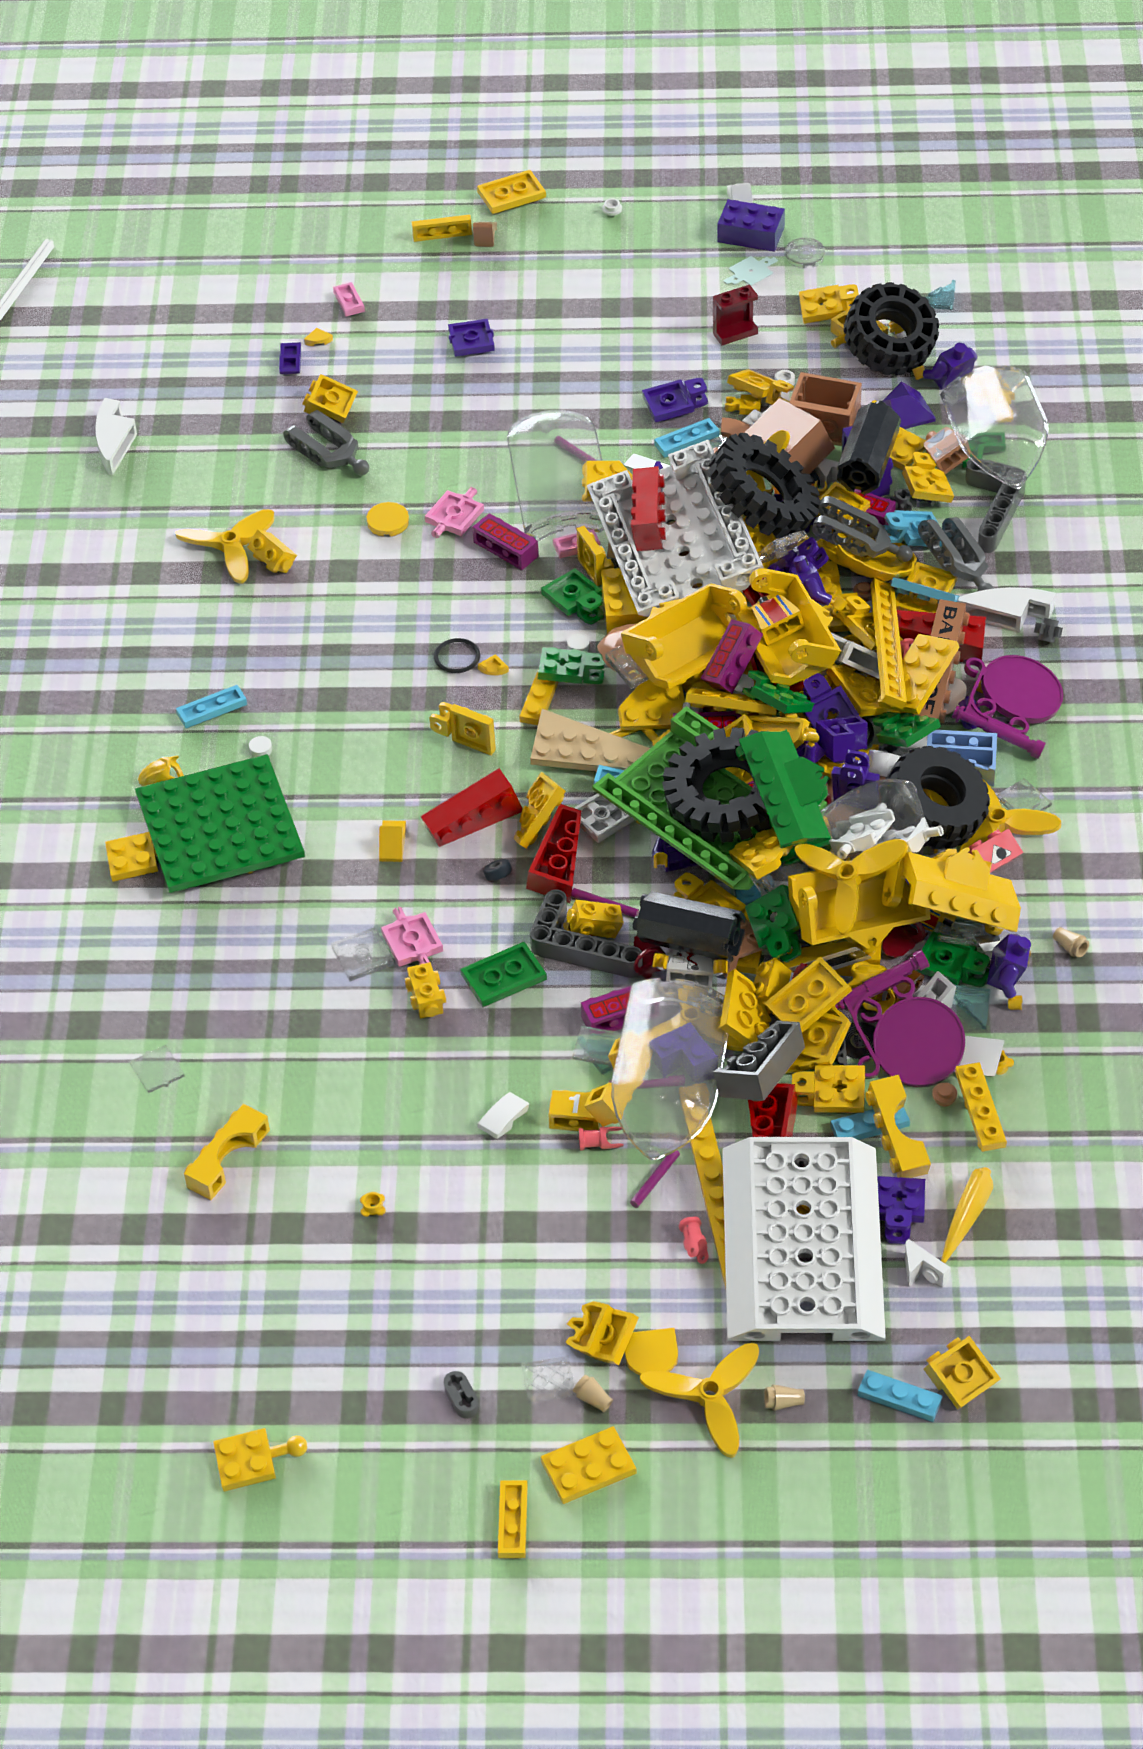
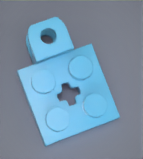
M895 510L894 512L886 513L884 517L889 524L884 526L887 533L891 535L889 536L891 543H902L904 538L908 546H926L918 533L919 523L923 520L931 519L937 522L933 513L927 511Z

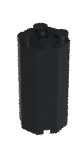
M871 402L860 408L857 412L837 466V481L848 491L854 492L856 489L861 490V494H868L879 488L901 423L900 416L890 406L886 405L885 402Z
M653 891L649 894H642L639 915L633 921V930L637 931V937L641 942L710 958L725 959L728 962L734 960L732 955L737 956L739 954L745 936V929L740 928L741 923H745L746 918L742 911Z

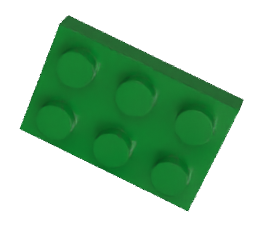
M525 941L460 969L461 976L482 1007H486L547 980V973Z

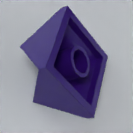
M902 381L883 400L886 405L890 406L900 416V427L903 429L936 421V417L921 393Z

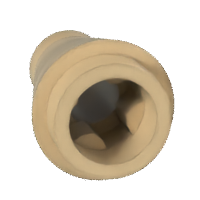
M1062 927L1057 928L1053 934V939L1072 957H1082L1089 948V941L1084 935L1065 930Z
M584 1375L573 1388V1392L577 1394L576 1398L600 1409L602 1412H605L613 1402V1399L607 1395L594 1377Z
M772 1384L771 1387H766L764 1391L765 1407L776 1411L792 1406L804 1405V1390Z

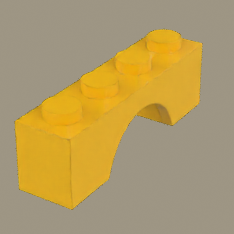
M634 1032L616 1039L609 1052L608 1058L614 1071L613 1084L607 1083L592 1089L584 1106L602 1127L612 1123L616 1124L624 1118L627 1105L631 1102L633 1092L640 1083L643 1070L648 1065L647 1062L651 1051Z
M899 1075L870 1081L865 1096L868 1105L872 1106L875 1112L873 1115L875 1126L877 1129H881L883 1148L885 1151H889L891 1171L896 1173L897 1177L914 1178L928 1174L931 1162L923 1141L906 1137L900 1132L895 1123L894 1116L904 1107L907 1097Z
M242 1104L237 1111H234L224 1127L217 1130L213 1140L202 1148L196 1160L186 1167L184 1176L187 1188L212 1200L226 1184L224 1170L221 1166L223 1158L238 1148H256L270 1131L268 1116L245 1104Z

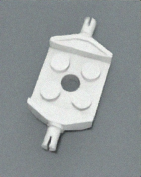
M881 802L872 810L850 816L849 820L852 826H850L849 831L840 839L829 840L833 852L839 858L845 859L848 854L863 852L873 847L895 821L892 809H887V805Z
M924 817L921 818L917 827L910 826L904 830L886 831L875 845L888 840L902 839L908 845L907 852L915 853L920 851L930 837L942 836L943 828L942 826L929 828Z

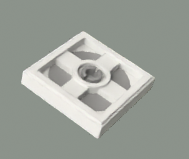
M598 793L575 807V809L582 811L580 827L597 843L634 821L631 816Z

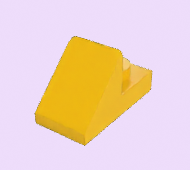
M383 820L382 826L379 827V862H403L406 821Z

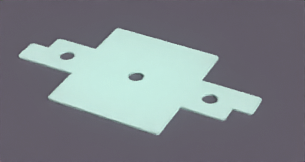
M750 256L731 266L729 269L735 274L725 279L724 282L726 284L732 282L735 285L744 280L748 284L753 285L773 274L767 267L776 263L778 259L775 257L771 259L765 257L758 261Z

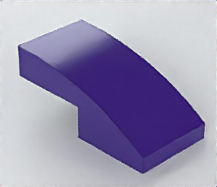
M301 342L280 343L279 373L299 374L301 371Z

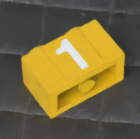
M552 1090L548 1114L549 1129L579 1131V1128H583V1130H599L600 1123L584 1107L591 1092Z

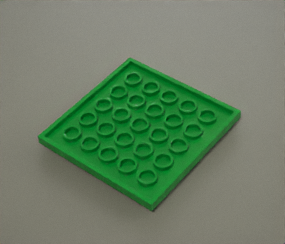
M268 754L135 788L136 797L169 893L305 857L304 848Z

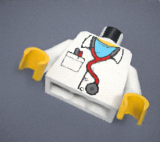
M675 949L666 955L654 954L652 967H657L661 971H667V987L712 991L713 975L728 974V960L715 959Z

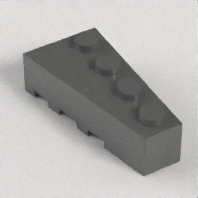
M776 1021L757 1036V1042L747 1044L743 1048L744 1053L739 1057L732 1056L727 1060L725 1068L718 1067L713 1071L719 1097L747 1099L756 1102L764 1101L805 1048L800 1022Z

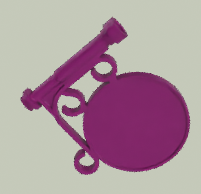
M1001 656L991 661L987 667L982 660L969 658L964 665L965 673L970 677L976 678L978 671L972 669L970 665L978 667L980 673L969 696L966 710L963 711L965 708L963 705L961 707L956 706L951 718L955 719L954 722L956 723L960 719L983 729L984 732L997 733L998 738L1027 750L1028 753H1031L1030 756L1039 759L1046 743L1039 739L1037 741L1030 740L1026 734L1029 730V723L1045 722L1057 714L1063 702V689L1058 678L1045 665L1025 656ZM981 680V688L985 698L979 699L975 705L974 694ZM986 706L990 711L982 713L978 707ZM995 711L1010 718L1009 724L1007 725L992 718ZM1019 725L1023 728V730L1016 729L1012 726Z
M921 949L912 953L908 960L853 988L847 996L835 1005L837 1009L843 1010L845 1009V1003L854 1020L855 1028L876 1065L875 1071L865 1073V1079L875 1078L879 1074L881 1066L888 1076L899 1075L904 1085L928 1087L950 1077L955 1072V1067L959 1066L963 1059L965 1033L962 1023L955 1012L938 1000L927 997H913L915 984L911 978L906 976L912 974L913 970L919 969L921 971L929 967L928 960ZM906 982L911 986V990L906 994H901L898 992L896 985ZM893 987L894 995L902 1000L889 1007L882 1015L881 1005L871 998ZM864 1002L876 1007L878 1010L874 1017H867L864 1013H861L863 1021L867 1023L878 1022L873 1041L875 1054L857 1021L858 1010ZM870 1056L862 1057L858 1065H863L865 1062L870 1061Z

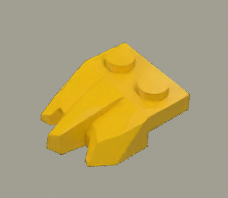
M596 1301L582 1305L583 1317H572L567 1323L576 1333L574 1336L569 1337L565 1343L594 1359L619 1366L639 1317L633 1313L617 1310L608 1304Z

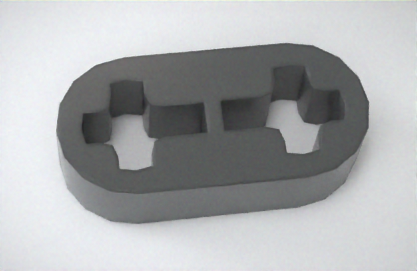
M452 1371L446 1374L443 1381L444 1390L455 1412L462 1418L474 1417L478 1413L479 1402L467 1377L460 1371ZM452 1382L460 1384L459 1391H457L454 1385H451ZM465 1398L466 1402L471 1404V1407L467 1408L465 1405H462V1399Z

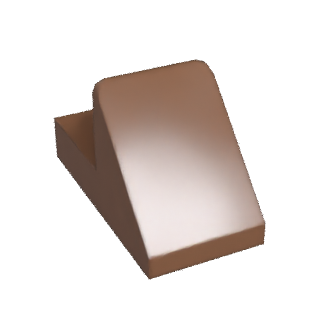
M497 222L473 223L475 246H494Z

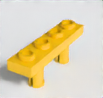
M980 1062L956 1066L955 1074L965 1101L964 1106L968 1110L981 1152L1006 1148L1007 1140Z

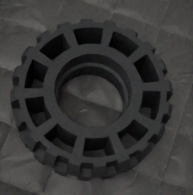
M894 282L872 285L871 288L864 289L854 299L845 318L844 333L846 335L844 338L847 346H850L849 350L853 356L858 358L862 365L870 367V370L874 372L879 371L885 375H902L906 371L907 373L913 372L912 369L920 367L926 362L939 336V320L935 318L936 312L933 306L929 305L928 299L925 296L922 297L914 288L912 290L907 285H897ZM889 320L898 324L905 331L907 337L896 338L887 335L878 327L876 321Z
M923 746L921 749L918 747L904 753L899 757L882 786V802L887 805V809H892L895 817L893 826L898 831L910 826L917 827L921 818L924 817L929 828L942 826L943 835L930 837L923 845V847L929 846L932 849H950L968 842L988 815L990 797L987 794L989 792L987 784L983 781L979 770H976L973 764L968 759L962 758L959 753L948 751L944 747L933 748V746ZM923 789H929L938 793L949 806H943L932 801Z

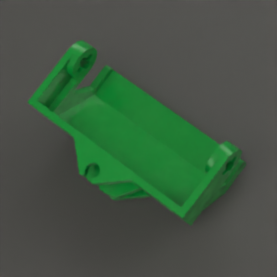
M787 729L780 732L761 731L740 738L738 741L740 746L735 750L737 757L740 761L746 760L780 848L801 843L814 845L830 852L831 845L829 840L831 836L819 809L821 803L828 796L826 785L828 776L821 779L825 769L804 757L799 758ZM795 847L791 848L787 856L780 858V866H788L801 861L795 852Z

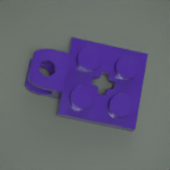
M703 378L686 380L684 384L680 379L642 390V396L655 423L695 412L694 409L708 404V398L705 395L707 386Z
M810 537L799 546L789 550L767 569L791 574L790 569L795 567L793 559L797 556L805 555L807 561H811L818 570L828 561L829 557L823 547L819 548L816 540Z
M819 673L804 680L803 694L814 705L811 712H803L813 729L816 730V721L828 720V712L832 714L837 713L838 716L836 718L859 715L841 685L831 690L826 679Z
M848 750L845 764L842 765V768L833 767L831 777L834 804L867 810L876 808L878 803L881 804L879 774L868 772L870 763L867 753Z
M877 1176L879 1220L885 1221V1240L887 1243L905 1244L908 1239L910 1240L911 1222L924 1223L926 1179ZM896 1197H901L902 1201H897ZM898 1232L901 1233L902 1236L896 1237L893 1234Z

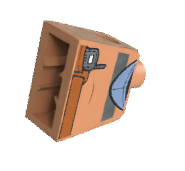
M949 427L943 428L938 433L930 431L926 435V441L923 444L926 452L935 461L936 468L944 471L945 474L975 453L969 438Z

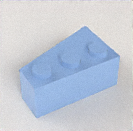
M935 730L927 736V746H933V748L944 747L948 751L959 753L962 758L968 759L976 770H979L982 774V779L988 785L994 786L997 733Z

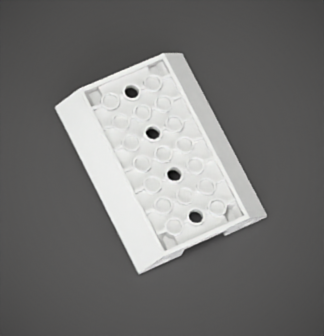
M709 440L668 454L671 466L659 470L660 475L665 477V488L661 489L665 493L666 504L662 505V509H665L666 522L676 520L671 525H667L666 522L662 523V527L666 529V540H662L663 549L636 550L631 528V508L633 507L632 480L627 470L587 485L638 615L649 617L652 607L660 608L659 603L683 599L710 583L738 591L745 590L750 585L749 576L751 573L763 568L742 516L738 518L731 512L734 505H725L719 498L722 492L715 491L711 484L713 479L709 478L708 470L710 467L708 464L714 455V451ZM683 551L689 552L686 556H679ZM696 583L703 584L700 588H692Z
M748 1137L724 1147L722 1153L727 1341H780L781 1333H832L833 1341H885L876 1148L853 1137ZM798 1158H804L809 1164L806 1167H798L794 1161ZM799 1205H806L810 1208V1212L802 1215L797 1212L796 1208ZM804 1252L809 1253L812 1256V1260L808 1263L801 1262L798 1259V1255ZM810 1301L815 1308L812 1311H804L801 1309L800 1303Z

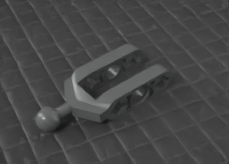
M318 410L313 411L307 416V422L315 432L338 447L334 452L331 453L324 445L296 426H291L283 432L286 442L291 447L319 466L332 468L350 464L357 475L363 476L369 472L368 462L355 458L359 448L358 441L353 438L348 430Z
M831 496L821 499L818 508L821 516L816 517L812 526V532L817 537L836 546L839 544L843 549L858 556L868 555L874 558L889 551L895 554L900 562H908L912 558V549L906 545L899 547L892 544L885 526L879 524L876 517ZM847 514H848V515L852 516L853 519H852V520L845 519V518L843 517V515H847ZM838 533H845L848 537L842 538L838 536Z
M946 518L942 523V528L933 519L923 520L919 523L918 533L945 571L951 572L953 576L974 582L978 587L977 592L994 589L990 583H985L981 578L988 568V564L985 561V553L959 518ZM940 541L942 543V549H940L939 546Z

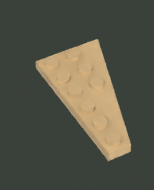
M542 709L530 760L531 765L597 771L598 766L603 765L626 770L650 748Z

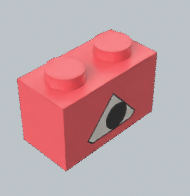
M999 829L987 836L988 841L982 843L979 840L970 845V851L968 852L973 855L972 850H978L984 861L991 862L990 873L1023 853L1009 829L1002 833Z

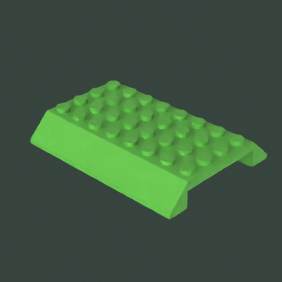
M686 706L671 719V731L619 776L615 778L607 773L592 786V789L734 890H749L760 879L757 880L733 861L729 851L734 849L736 844L754 838L758 833L754 827H751L753 835L751 838L741 840L739 833L734 832L733 842L721 843L720 833H718L714 842H709L702 839L701 832L696 835L674 820L668 811L662 782H664L663 773L665 767H669V759L674 753L680 755L679 747L687 741L696 747L694 737L706 733L709 740H714L713 730L719 729ZM725 768L710 774L703 784L705 797L720 801V804H730L729 800L741 796L746 798L753 789ZM825 801L821 803L819 808L821 814L824 812L827 806V802Z

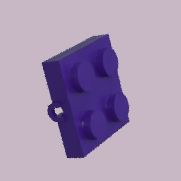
M488 318L448 324V337L455 357L495 351L493 329H490Z

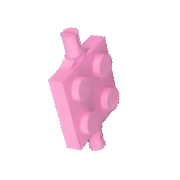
M470 487L465 494H456L447 490L425 515V522L436 526L431 532L433 537L439 538L443 531H449L462 536L484 511V504L472 499L477 494L475 488Z
M398 907V910L394 908L393 914L397 920L392 924L381 927L382 935L399 967L414 961H419L420 964L429 963L427 957L443 952V945L426 912L415 916H405L402 907Z

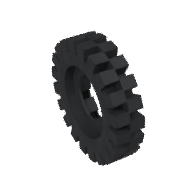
M735 433L724 441L709 461V478L713 479L711 484L714 490L722 492L719 496L725 505L733 504L734 507L731 509L733 514L738 518L744 514L746 516L745 523L753 529L759 524L760 532L769 536L773 533L775 538L784 539L786 536L788 539H793L808 527L820 511L818 509L821 501L818 499L820 494L817 487L811 486L814 482L811 476L801 473L804 467L798 461L791 463L789 461L791 455L784 449L778 453L777 444L769 440L764 444L760 436L753 434L750 437L748 433H740L739 435ZM751 470L768 480L778 490L783 500L781 502L776 501V497L758 489L757 483L750 474L746 475V471Z
M732 727L730 737H726L724 728L713 730L714 740H709L706 733L694 737L696 747L687 741L679 747L680 755L674 753L668 761L669 767H665L663 773V790L670 816L694 834L698 835L701 832L702 839L709 842H714L718 833H720L721 843L733 842L734 832H738L741 840L753 837L751 827H754L758 832L769 829L770 819L755 781L753 789L746 798L741 796L729 800L730 804H720V801L707 799L703 793L705 780L710 774L719 769L728 767L740 768L752 776L747 761H740L735 751L740 746L739 739L745 737L744 728ZM751 729L747 736L758 733V731Z

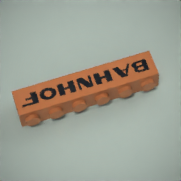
M939 599L931 636L957 641L959 645H963L965 632H962L963 626L968 625L970 613L966 612V603ZM960 651L956 652L919 716L927 715L928 717L939 719V722L942 724L945 723L947 710H944L945 703L949 704L951 691L948 689L949 685L954 684L956 671H953L954 664H959Z

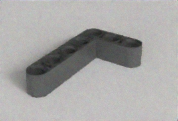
M972 458L967 461L966 483L973 487L997 493L979 528L978 544L984 553H992L997 549L1025 493L1026 472L992 461Z
M551 890L546 894L530 930V945L534 955L628 978L640 976L634 970L635 960L642 953L639 948L561 929L567 916L566 894L561 890ZM643 957L639 960L638 967L643 966Z

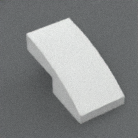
M509 1092L492 1106L480 1120L477 1127L498 1139L512 1129L514 1120L528 1111L529 1103Z

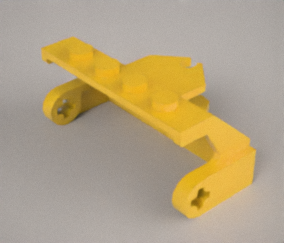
M765 568L753 571L749 576L751 587L755 591L768 593L767 597L769 599L777 595L785 597L800 610L805 625L804 628L768 646L765 644L762 636L754 652L770 681L790 686L827 668L831 669L841 650L828 629L829 624L833 620V617H828L830 612L810 598L798 575ZM757 603L752 607L747 606L744 611L738 614H734L737 621L751 624L761 632L753 612V608L758 605Z
M710 583L683 599L659 603L660 608L652 607L650 616L647 619L621 632L625 653L630 654L654 685L671 689L676 685L683 684L688 678L699 675L706 669L731 621L727 612L738 614L747 608L746 598L736 589Z
M969 847L959 852L956 849H945L933 858L906 852L900 861L886 870L882 892V903L884 906L896 908L899 905L905 879H907L911 884L908 904L985 924V931L992 935H1000L1003 929L1017 932L1021 911L1012 881L991 875L989 867L978 850H972L973 855L968 853Z
M818 871L788 876L789 900L801 928V937L811 945L845 938L849 943H859L869 949L868 941L874 938L873 945L878 947L893 927L929 920L930 909L908 904L911 884L909 883L908 885L906 880L899 905L896 908L884 906L882 903V892L886 871L877 876L862 880L858 885L859 901L855 923L851 931L843 936L836 927L834 915L838 881ZM848 873L845 877H849L853 873Z

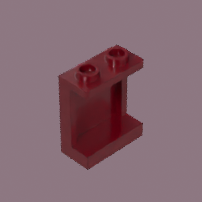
M750 284L713 296V335L721 346L758 334V327L753 321V301L758 300V295Z

